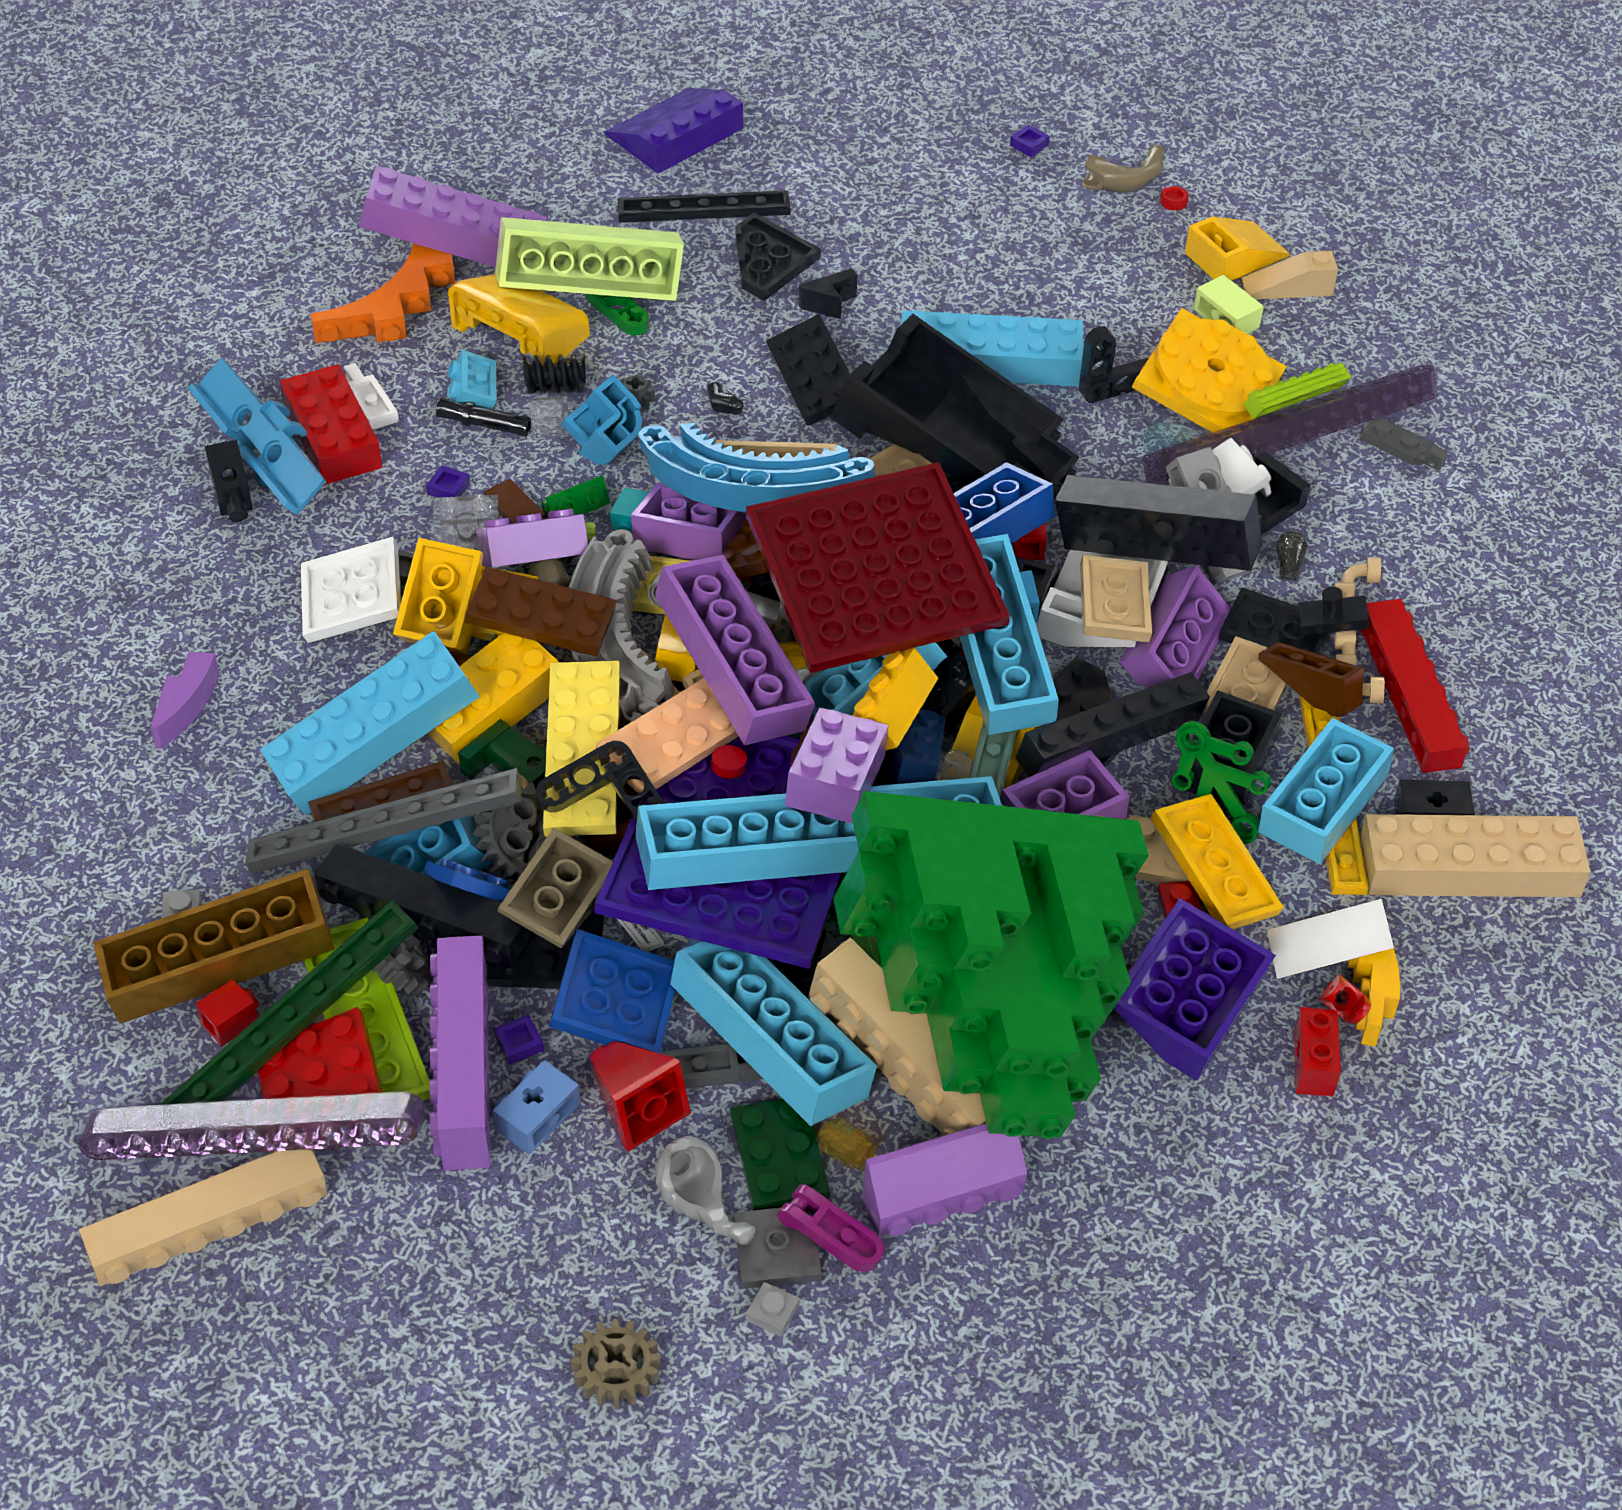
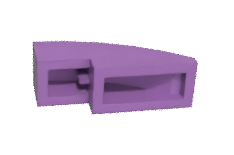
M188 652L181 676L166 677L150 727L156 748L163 749L177 738L194 721L206 705L220 676L214 653Z

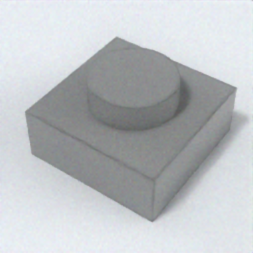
M200 889L163 892L162 918L200 906L202 899Z
M764 1282L746 1312V1321L782 1337L800 1305V1298Z

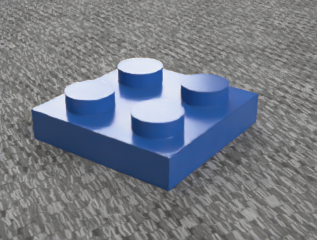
M442 858L440 865L427 861L423 871L424 875L499 902H503L511 890L507 888L509 881L444 858Z

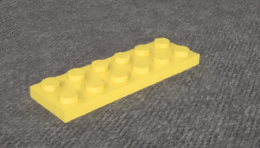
M619 660L550 663L545 777L595 750L597 743L619 730ZM597 760L595 763L598 765L601 775L605 774L604 765L601 767L600 760ZM583 768L576 772L574 780L579 784L586 785L593 781L595 773L588 768ZM564 779L565 786H568L569 793L574 792V790L570 786L569 779ZM609 783L562 811L555 813L544 810V837L548 836L553 828L568 836L617 834L618 794L612 784ZM549 788L546 798L551 797L554 801L560 798L559 791Z

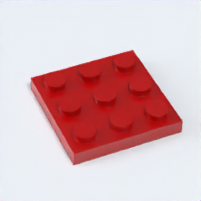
M359 1007L305 1028L258 1070L273 1144L278 1149L289 1147L387 1107L364 1014Z

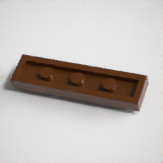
M441 761L308 801L313 820L317 822L452 786L453 783L444 762Z

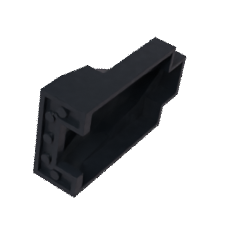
M913 313L897 328L888 350L872 365L864 361L848 376L830 417L859 439L868 432L913 453L920 454L932 464L939 462L942 470L963 486L969 485L1007 462L1052 483L1055 501L1061 489L1060 486L1064 483L1067 476H1075L1077 474L1074 467L1080 457L1058 442L1062 434L1058 431L1064 420L1062 417Z

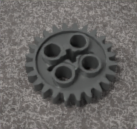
M530 782L525 789L521 785V802L508 807L481 812L475 818V822L479 826L475 829L473 835L482 838L476 844V848L486 850L487 852L481 859L482 862L492 861L494 865L490 872L496 873L500 870L503 872L502 879L508 881L512 878L514 879V884L547 838V836L544 837L543 831L544 809L539 805L533 782ZM579 835L569 836L583 845L588 843L585 838L579 837ZM525 851H526V854H525L526 858H525V862H524V861H523V857H524V853H525Z

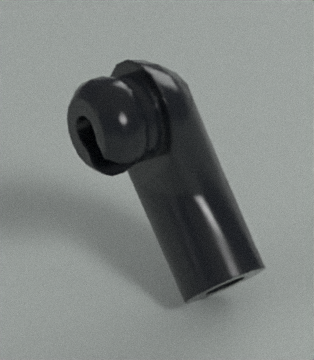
M712 382L708 385L707 391L711 407L714 411L723 414L731 413L733 415H738L742 412L744 404L741 399H738L733 394L724 393L719 382Z

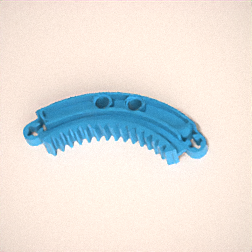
M695 423L679 424L681 435L674 438L661 425L646 426L638 433L641 450L648 458L650 472L664 485L694 501L732 511L746 512V506L875 477L874 463L871 459L866 457L849 459L847 448H843L840 445H836L835 451L824 448L822 454H818L813 450L809 456L799 452L796 457L786 453L783 458H779L778 453H774L771 457H766V452L755 456L754 451H750L744 455L743 449L734 452L733 446L724 448L722 442L716 444L714 438L708 439L706 433L701 434V429H696Z

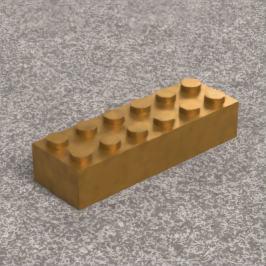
M308 868L93 942L106 1000L120 1024L211 993L232 979L236 983H240L335 950L321 899Z

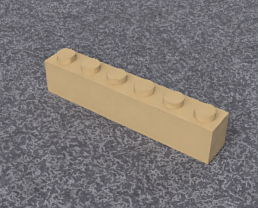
M307 1139L80 1228L79 1232L99 1286L107 1283L117 1284L126 1280L132 1273L147 1267H160L170 1258L185 1252H198L207 1243L222 1237H235L241 1234L245 1228L262 1221H275L284 1212L299 1206H312L322 1197L327 1196L328 1192L324 1175Z

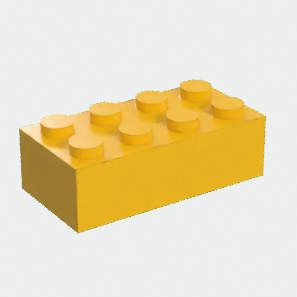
M502 633L459 666L480 697L427 734L459 764L458 752L499 719L513 727L549 698L550 663H559V661L537 641Z

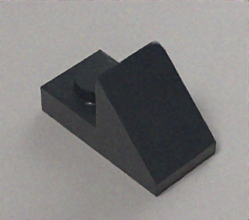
M852 268L799 284V307L801 310L841 319L842 301H848L851 298L857 297V274Z

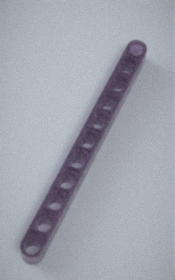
M1420 365L1146 454L1142 457L1146 483L1170 486L1168 480L1170 478L1165 467L1173 460L1211 447L1213 450L1229 438H1232L1239 447L1244 445L1251 453L1253 459H1255L1263 451L1271 454L1436 399L1438 397L1434 366Z

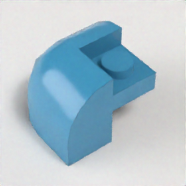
M613 374L593 390L587 400L567 416L560 425L582 446L578 452L581 456L597 465H606L631 445L638 436L639 431L643 429L641 428L642 417L640 413L642 406L635 396Z

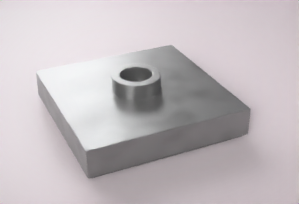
M781 1208L733 1213L734 1223L746 1222L753 1225L756 1229L755 1237L749 1244L740 1245L736 1241L742 1289L761 1287L764 1282L776 1286L822 1280L817 1243L796 1228L791 1229L784 1226L777 1217V1212ZM804 1210L805 1213L813 1217L811 1210Z

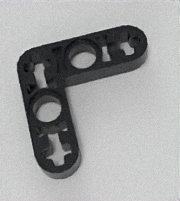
M1105 326L1093 328L1084 340L1079 391L1088 403L1122 395L1121 392L1130 393L1137 391L1132 388V385L1149 359L1144 358L1113 367L1116 339ZM1103 361L1099 367L1091 370L1095 364ZM1127 376V378H1126L1122 383H1120L1119 385H1116V383H1117L1121 378Z
M614 740L605 743L545 777L536 787L539 805L545 811L556 813L611 783L636 824L638 806H642L646 800L648 805L665 804L630 748L624 742ZM615 752L617 756L623 755L621 757L622 763L617 765L614 761L610 762L609 755ZM597 760H600L601 767L604 765L605 774L601 775L599 767L595 763ZM583 768H588L595 773L593 781L586 785L579 784L574 780L576 772ZM566 778L569 779L570 786L574 790L572 793H569L568 786H565L564 779ZM632 779H637L644 784L643 791L635 796L628 795L624 791L625 784ZM549 788L559 791L560 798L554 801L551 797L546 798Z

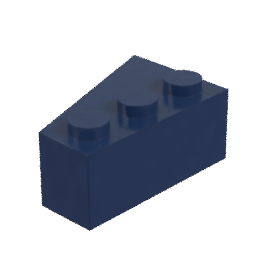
M921 710L917 713L899 746L887 750L884 757L886 765L884 772L890 785L935 781L946 717L939 716L930 710Z

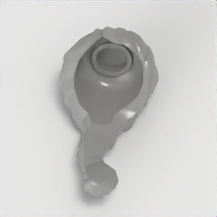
M684 1136L668 1144L665 1150H662L655 1164L656 1186L660 1189L661 1198L672 1206L676 1213L685 1214L688 1218L696 1221L703 1220L708 1224L709 1229L713 1230L717 1235L730 1237L740 1245L749 1244L755 1237V1227L746 1222H730L727 1211L722 1204V1167L717 1152L706 1141L693 1136Z

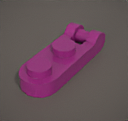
M800 1184L792 1194L793 1200L790 1203H785L777 1212V1217L784 1226L791 1229L796 1228L856 1271L868 1272L878 1266L884 1254V1244L875 1232L808 1185ZM804 1210H811L815 1214L811 1217Z

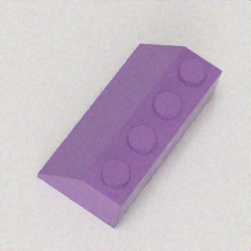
M1197 565L1166 576L1151 604L1152 636L1150 642L1137 641L1135 647H1127L1119 661L1120 664L1137 684L1151 687L1192 672L1195 678L1199 680L1217 646L1220 629L1231 608Z
M985 1123L866 1159L862 1200L879 1237L886 1234L899 1236L908 1232L915 1225L925 1222L929 1225L938 1224L944 1221L948 1215L960 1211L973 1213L980 1210L986 1203L996 1200L1008 1202L1017 1198L1021 1192H1024L1027 1178L1019 1136L1009 1137L1005 1134L988 1133Z

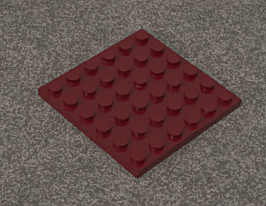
M939 462L746 506V517L809 673L1009 625L1010 615Z

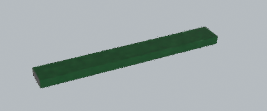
M391 900L160 1104L161 1107L184 1133L191 1130L414 933L418 926Z

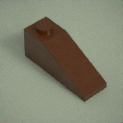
M1280 642L1259 653L1258 659L1314 708L1326 711L1331 716L1343 717L1362 705L1364 668Z

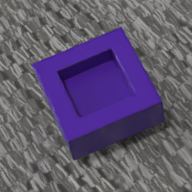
M1026 125L1011 136L1010 146L1032 158L1049 145L1050 136L1030 125Z
M441 465L426 485L427 495L456 503L469 486L470 476L467 473Z
M529 1015L494 1028L495 1038L509 1065L544 1051L543 1041Z

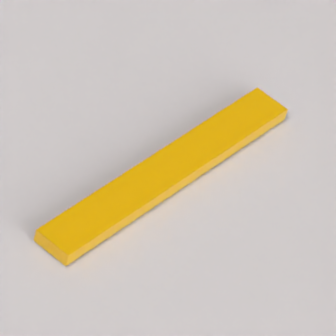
M1299 695L1307 748H1309L1330 720L1334 718L1339 721V717L1331 716L1326 711L1314 708ZM1355 818L1326 856L1332 895H1367L1369 890L1357 818Z

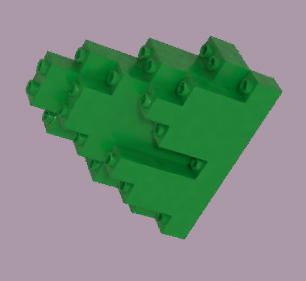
M864 791L851 815L859 851L833 898L840 934L876 937L891 1011L927 1014L943 1091L980 1094L988 1133L1005 1134L1009 1137L1023 1135L1039 1136L1044 1139L1061 1138L1076 1116L1072 1102L1086 1101L1101 1080L1091 1040L1131 983L1121 947L1144 914L1134 880L1149 856L1140 822L1136 820Z

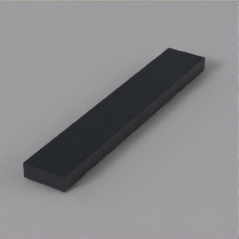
M788 190L617 198L619 223L748 217L752 213L760 216L790 215Z

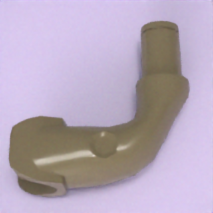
M1151 145L1146 158L1142 160L1138 168L1110 163L1101 156L1090 155L1085 164L1086 170L1090 173L1086 174L1082 186L1088 190L1105 189L1115 192L1139 190L1161 174V163L1165 150L1160 145Z

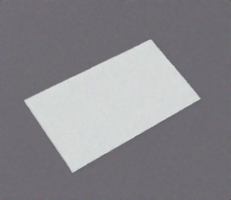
M1382 899L1268 930L1271 952L1276 955L1273 962L1277 979L1394 948Z

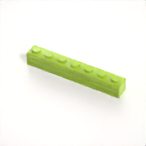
M1340 362L1335 365L1330 363L1323 369L1318 367L1311 373L1307 371L1298 378L1293 376L1286 382L1283 380L1279 381L1273 387L1268 385L1261 391L1256 389L1248 394V399L1243 405L1251 417L1256 419L1338 389L1352 376L1348 373L1343 363Z

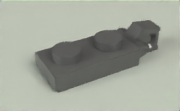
M1378 415L1363 429L1360 436L1361 440L1413 466L1415 464H1425L1439 471L1445 465L1448 452L1436 444Z

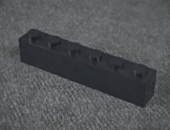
M1192 672L1028 731L1022 739L1015 759L1028 777L1089 750L1098 759L1178 730L1185 722H1198L1210 696Z
M338 843L334 845L314 874L319 896L328 903H338L354 909L361 915L374 916L393 900L418 926L415 932L426 939L437 940V938L483 936L485 959L494 964L501 963L513 967L532 936V931L497 912L501 902L448 885L427 875Z

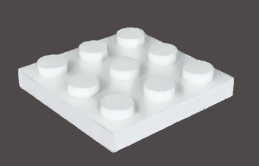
M394 537L301 563L302 631L307 643L397 618L401 605L398 544Z

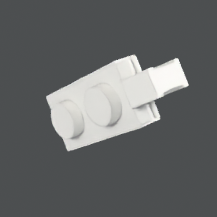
M356 363L344 366L346 379L371 428L374 430L399 422L398 411L374 375L363 376Z

